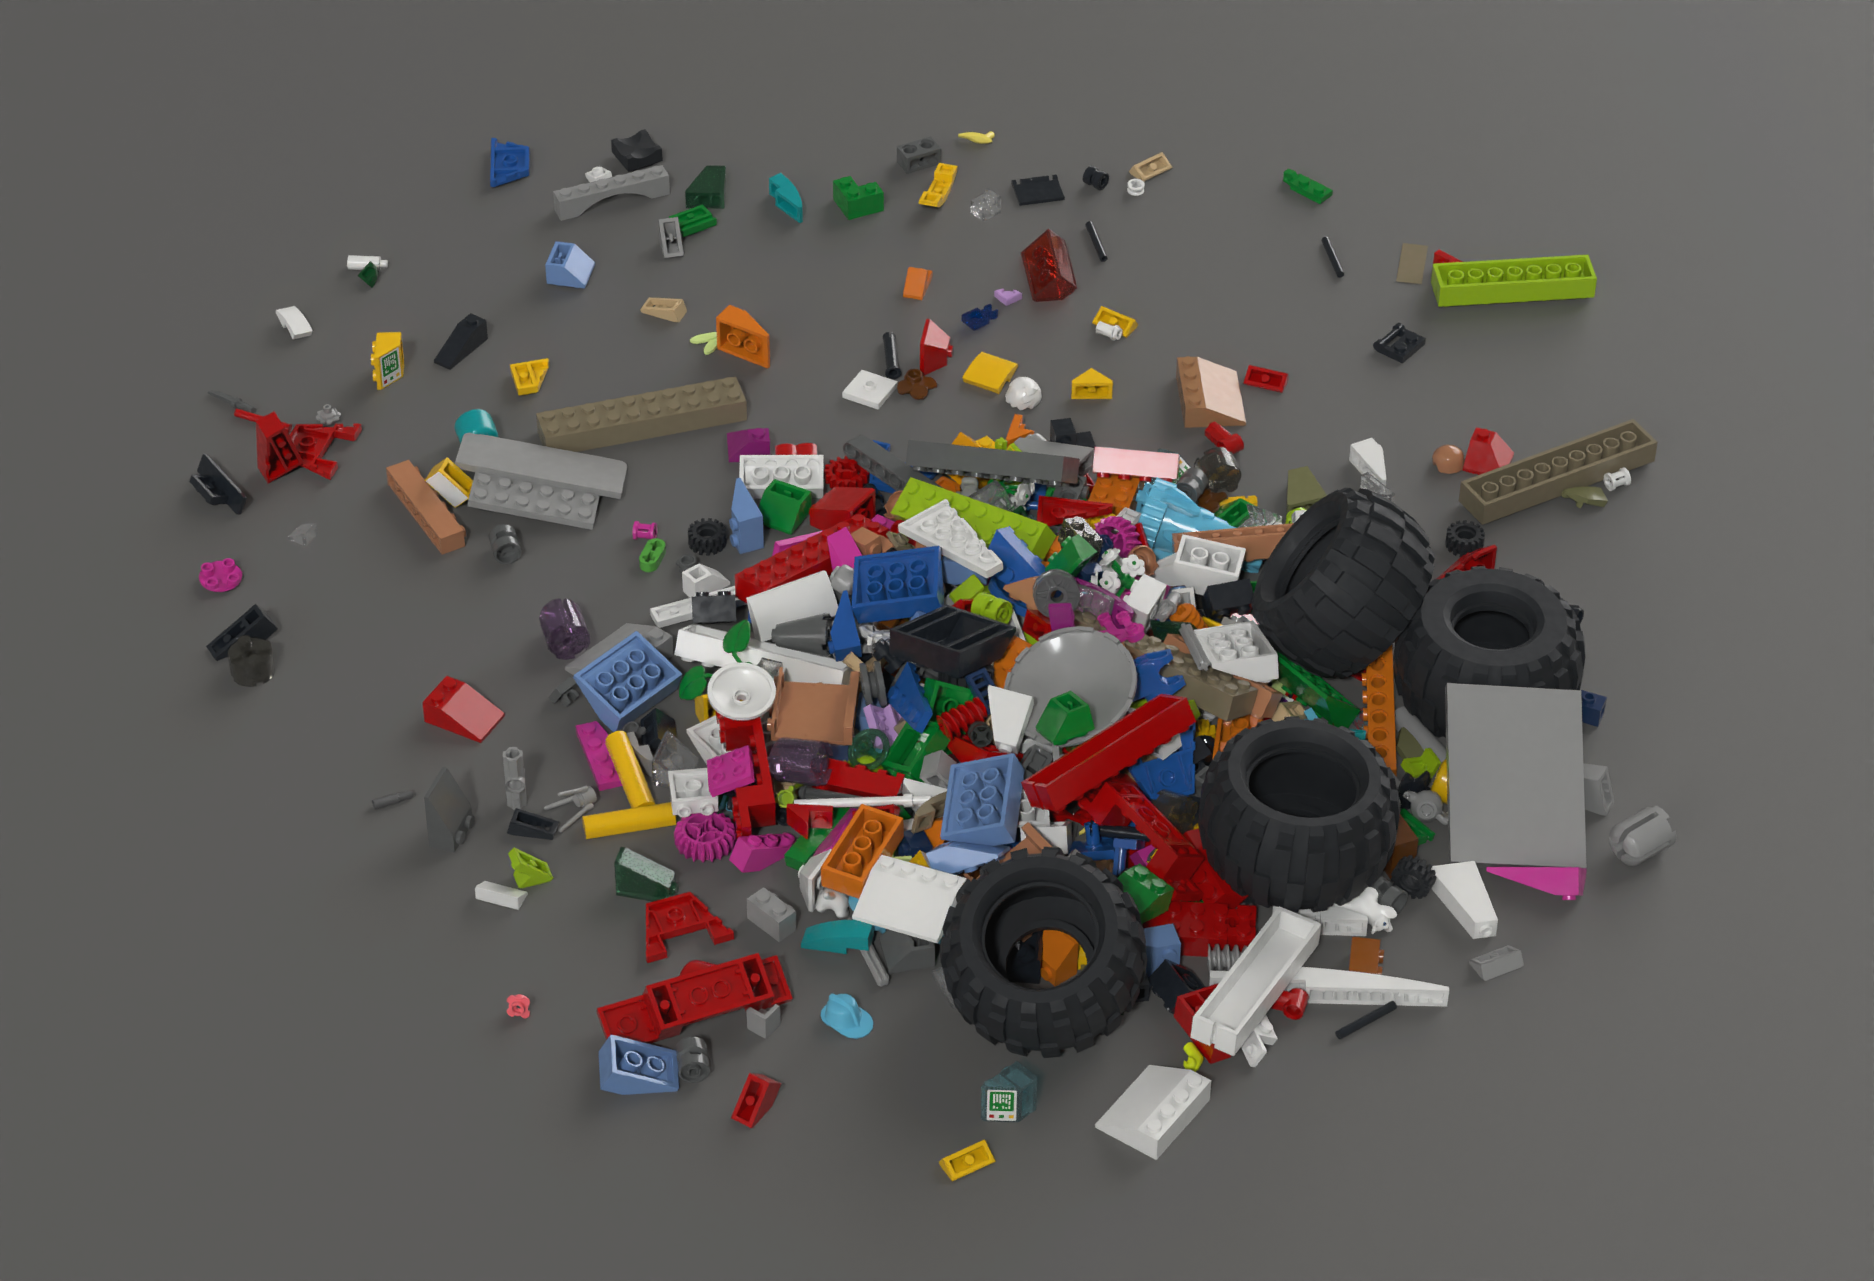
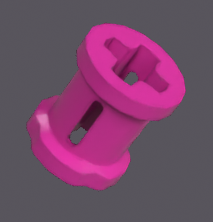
M635 521L632 531L633 540L638 538L650 540L656 538L657 523L642 524L639 521Z

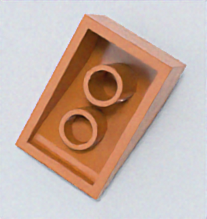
M728 305L716 317L717 349L768 369L770 367L769 334L747 311Z

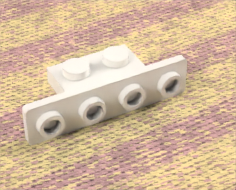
M1267 1015L1262 1018L1241 1046L1250 1067L1255 1068L1267 1053L1264 1044L1273 1045L1278 1039Z

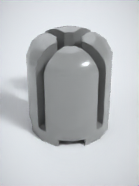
M1658 806L1646 807L1614 826L1610 832L1609 842L1615 856L1627 866H1637L1675 844L1677 839L1676 830L1673 832L1667 821L1670 818L1669 815Z

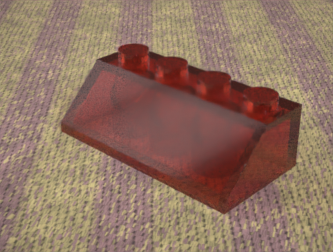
M1048 228L1021 252L1031 296L1035 302L1064 300L1077 288L1065 240Z

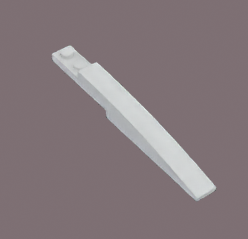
M1301 967L1284 989V991L1288 992L1293 988L1303 989L1309 995L1308 1003L1385 1005L1390 1001H1394L1396 1005L1447 1007L1449 987L1370 973ZM1210 971L1209 986L1219 984L1228 971Z

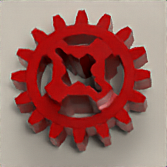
M847 456L844 459L837 457V461L830 460V464L825 465L824 479L826 484H830L831 489L834 487L863 488V483H868L869 472L859 466L857 461L854 459L850 460Z

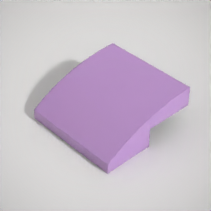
M869 704L863 710L874 746L878 749L889 750L898 736L894 726L902 716L891 704L885 708Z

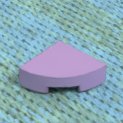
M998 289L994 291V297L1005 306L1021 300L1022 293L1017 290L1012 292Z

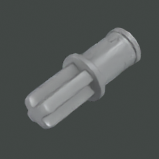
M1173 591L1167 599L1160 603V609L1155 614L1156 619H1159L1160 622H1165L1170 615L1176 612L1177 606L1182 602L1180 593Z

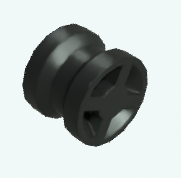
M975 721L968 728V737L977 747H985L991 743L993 733L985 722Z

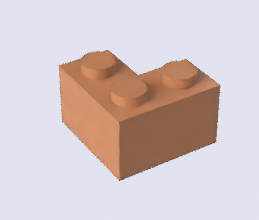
M864 527L851 534L862 556L886 553L891 547L894 548L888 538Z

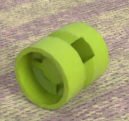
M981 592L972 602L971 613L1008 624L1012 617L1013 606L1007 600Z

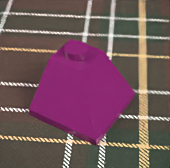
M769 428L746 429L727 433L729 463L740 462V455H770Z

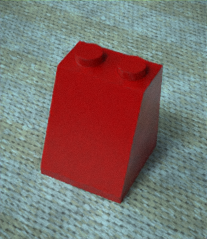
M834 487L824 494L816 504L810 507V525L823 531L856 514L864 515L872 520L876 516L875 489Z

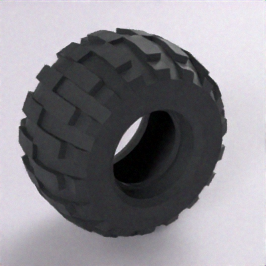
M1351 488L1335 490L1304 512L1276 545L1258 578L1251 603L1253 608L1252 615L1259 623V629L1271 646L1288 660L1300 665L1309 673L1325 678L1332 676L1345 678L1353 673L1356 674L1375 661L1395 642L1421 605L1435 567L1433 565L1435 556L1429 546V537L1413 517L1389 499L1368 489H1359L1358 492Z
M1485 566L1471 567V570L1468 571L1454 570L1446 573L1444 578L1434 579L1430 582L1417 612L1404 631L1395 640L1393 673L1398 695H1402L1404 707L1412 716L1415 715L1422 722V725L1427 727L1434 736L1446 738L1445 687L1447 683L1580 690L1585 664L1583 631H1581L1577 615L1571 609L1568 602L1561 598L1560 593L1551 585L1544 586L1539 583V578L1527 573L1524 575L1513 572V569L1499 567V569H1486Z
M1299 716L1284 717V720L1281 721L1268 719L1258 722L1257 726L1251 729L1245 728L1226 742L1222 752L1217 751L1202 784L1198 826L1203 850L1206 849L1209 864L1218 873L1220 878L1231 886L1233 891L1242 897L1246 895L1252 897V899H1255V904L1269 908L1271 905L1280 906L1294 913H1298L1299 909H1311L1314 913L1326 911L1334 903L1342 906L1352 901L1353 898L1359 896L1368 886L1372 887L1380 878L1395 846L1400 818V803L1395 777L1390 767L1386 766L1381 755L1375 751V747L1367 740H1359V738L1355 737L1354 731L1344 726L1339 728L1328 724L1327 720L1318 718L1302 720Z
M1044 847L1042 853L1028 854L1027 848L1010 852L1011 859L1002 863L993 859L980 867V877L977 880L973 878L972 881L967 879L957 892L956 907L949 906L942 927L944 937H942L940 943V961L946 986L952 996L956 1009L963 1019L970 1025L974 1024L976 1032L995 1046L998 1041L1000 1043L1004 1042L1010 1053L1026 1057L1027 1053H1030L1031 1050L1041 1051L1043 1058L1061 1057L1060 1050L1074 1047L1078 1053L1092 1047L1094 1043L1093 1038L1098 1034H1105L1108 1037L1118 1028L1122 1021L1121 1014H1123L1124 1010L1130 1013L1139 996V984L1144 980L1147 965L1146 939L1140 913L1133 898L1128 892H1124L1123 884L1107 868L1103 871L1097 868L1096 863L1090 857L1076 852V855L1072 854L1070 857L1064 856L1061 848ZM1042 930L1064 932L1073 937L1085 952L1087 965L1068 982L1047 989L1025 988L1010 982L1007 977V960L1012 948L1019 940L1034 932Z

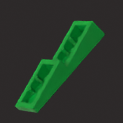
M833 807L832 829L809 828L808 839L801 835L784 854L786 866L799 871L800 867L813 857L817 848L850 807Z

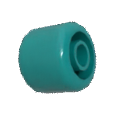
M469 410L460 415L455 422L454 429L460 444L463 435L466 433L499 437L491 415L485 410Z

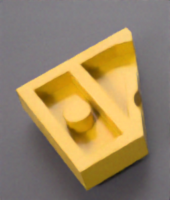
M548 358L510 364L511 375L518 395L539 392L549 368Z

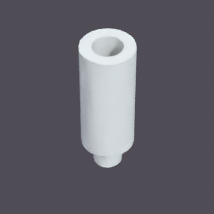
M349 255L347 267L348 270H363L371 261L375 264L377 270L380 271L381 268L388 267V260H381L380 256Z

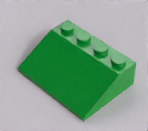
M1276 651L1279 679L1277 680L1283 684L1281 688L1291 695L1294 693L1297 696V701L1306 707L1307 705L1310 706L1317 717L1320 719L1323 717L1328 721V724L1338 728L1341 726L1349 728L1361 710L1324 679L1309 673L1300 665L1288 660Z

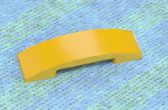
M939 163L934 171V180L928 191L923 192L919 199V204L941 207L951 191L958 166Z

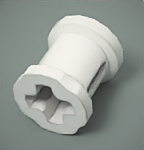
M1623 467L1615 473H1605L1603 481L1609 491H1613L1616 487L1630 485L1631 476L1629 471Z

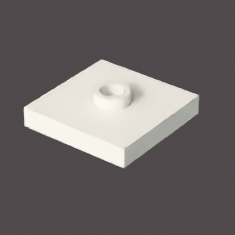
M861 370L842 392V398L879 410L897 388L898 381Z

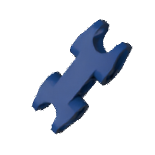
M1170 649L1146 653L1134 659L1137 671V688L1132 702L1143 697L1148 702L1160 694L1172 695L1186 685L1183 675L1166 678L1159 674L1160 669L1174 659Z

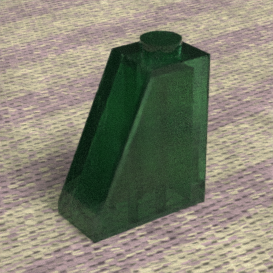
M707 165L685 190L686 208H694L702 204L707 209L725 208L726 166Z
M620 847L614 862L617 896L653 902L678 894L679 882H676V873L626 847Z

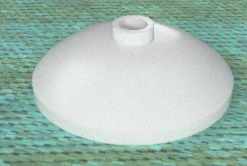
M732 663L720 668L713 674L708 683L707 694L711 706L722 716L733 720H751L765 714L772 707L776 697V686L773 678L763 668L750 663Z

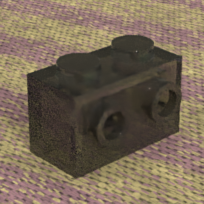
M1078 516L1064 518L1059 531L1058 542L1062 544L1068 536L1072 538L1079 534L1097 551L1088 563L1097 562L1103 539L1084 518Z

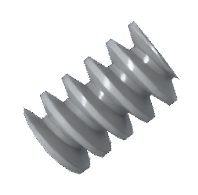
M1208 944L1207 967L1209 973L1215 967H1217L1218 971H1223L1224 967L1229 971L1247 946L1244 945L1240 952L1238 945H1234L1232 951H1230L1228 944H1225L1221 951L1219 944H1215L1213 950H1211L1210 944Z

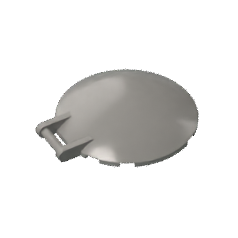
M1084 626L1067 627L1049 632L1039 637V641L1030 648L1026 647L1015 659L1016 663L1011 672L1007 674L1004 689L1033 697L1034 706L1024 735L1041 744L1052 746L1053 761L1065 755L1062 754L1063 747L1082 744L1122 719L1132 704L1137 688L1136 666L1129 650L1126 649L1119 639L1108 632L1103 633L1094 630L1092 627ZM1072 691L1089 705L1095 729L1089 731L1085 736L1074 737L1063 745L1054 746L1039 734L1035 727L1051 698Z

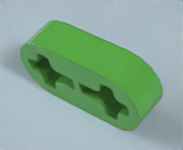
M654 538L646 543L639 556V567L642 571L653 572L659 567L666 554V544L662 539Z

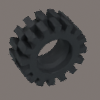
M702 518L701 522L696 520L688 528V545L691 550L693 549L694 553L699 551V555L706 553V556H710V553L715 555L717 551L721 552L726 547V527L722 522L719 523V520L715 519L713 522L712 518H708V521Z
M1459 520L1456 521V524L1451 523L1447 528L1445 546L1449 552L1453 551V555L1460 554V557L1483 548L1485 539L1484 529L1480 528L1478 523L1474 525L1473 521L1467 523V520H1463V523H1461Z
M1408 855V857H1402L1391 873V882H1394L1393 886L1397 885L1405 890L1408 896L1411 895V899L1416 897L1422 899L1423 896H1427L1436 880V876H1434L1436 872L1431 870V864H1425L1426 860L1420 861V857L1415 856L1413 859L1412 855Z

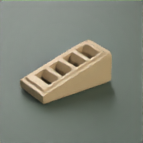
M649 297L640 309L641 313L672 322H680L687 312L683 299Z
M1299 701L1279 702L1271 719L1273 721L1284 720V717L1299 716L1300 719L1304 720L1306 719L1304 714L1305 708Z

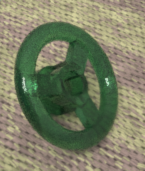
M874 728L859 732L854 736L852 745L848 747L850 763L853 766L858 764L864 765L869 770L880 766L889 753L890 744L888 737L881 730ZM876 736H878L883 743V750L881 755L877 751H875L876 748L874 746V742ZM865 755L872 756L875 761L869 764H862L856 759Z

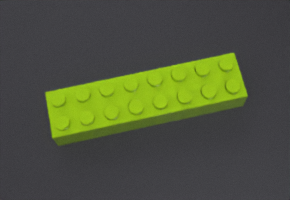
M1589 255L1433 264L1431 285L1438 307L1592 298L1595 296L1597 282Z
M910 477L891 511L896 520L906 521L947 499L949 506L955 508L957 515L960 518H964L977 533L978 539H982L986 543L987 549L996 530L1010 526L1015 531L1014 534L1020 540H1023L1028 545L1027 548L1042 561L1056 538L1054 532L1045 523Z

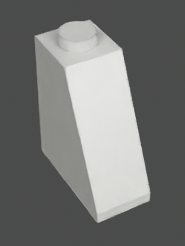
M989 685L988 697L995 746L1000 752L1018 754L1034 706L1033 697Z

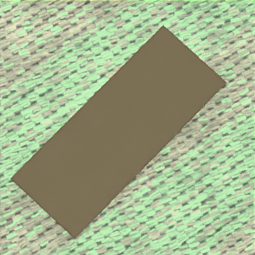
M1403 243L1396 282L1422 284L1428 246Z

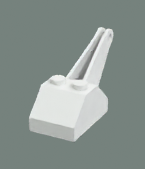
M1182 534L1178 551L1156 561L1159 567L1155 570V575L1150 577L1168 586L1185 585L1186 587H1193L1194 593L1204 595L1207 586L1238 581L1246 549Z

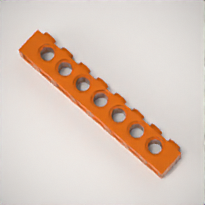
M1391 645L1381 656L1364 668L1366 673H1362V686H1367V690H1362L1363 704H1367V708H1363V721H1368V726H1363V730H1366L1365 739H1368V742L1375 747V751L1381 755L1386 766L1390 767L1397 777L1393 652Z

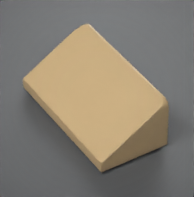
M1163 152L1134 165L1129 170V173L1145 182L1173 167Z

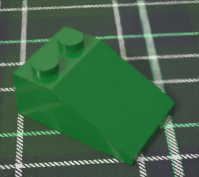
M1138 864L1124 871L1117 878L1123 884L1124 892H1128L1133 898L1139 910L1142 924L1168 911L1174 888L1146 867Z

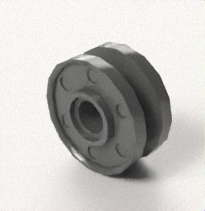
M1050 569L1043 572L1035 580L1033 599L1037 609L1044 616L1049 617L1048 606L1052 603H1071L1072 609L1075 611L1080 601V590L1075 578L1070 573L1061 569ZM1060 590L1062 593L1059 597H1051L1053 591Z
M880 661L873 662V672H868L866 664L860 663V680L866 706L869 704L873 705V699L878 698L881 708L886 707V689Z

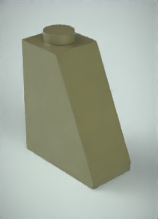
M1308 466L1288 470L1286 515L1289 511L1299 507L1308 510L1316 502L1327 496Z

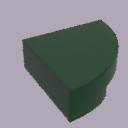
M369 261L357 276L373 288L378 277L377 267Z

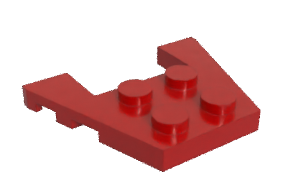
M353 423L354 427H343V424H335L334 427H323V424H296L289 436L304 462L300 466L331 480L338 469V464L335 461L321 458L334 438L355 442L362 431L361 424Z
M691 892L646 903V962L651 963L667 958V950L662 940L707 929L714 945L734 940V932L731 928L727 929L719 917H714L708 912V907Z

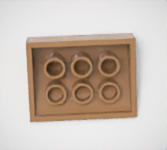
M1177 357L1176 380L1184 427H1208L1214 421L1221 426H1246L1237 371L1199 357Z

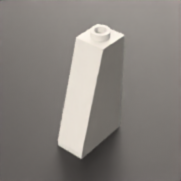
M1475 861L1432 866L1431 870L1436 872L1434 875L1436 880L1431 889L1473 939L1496 936L1498 919Z

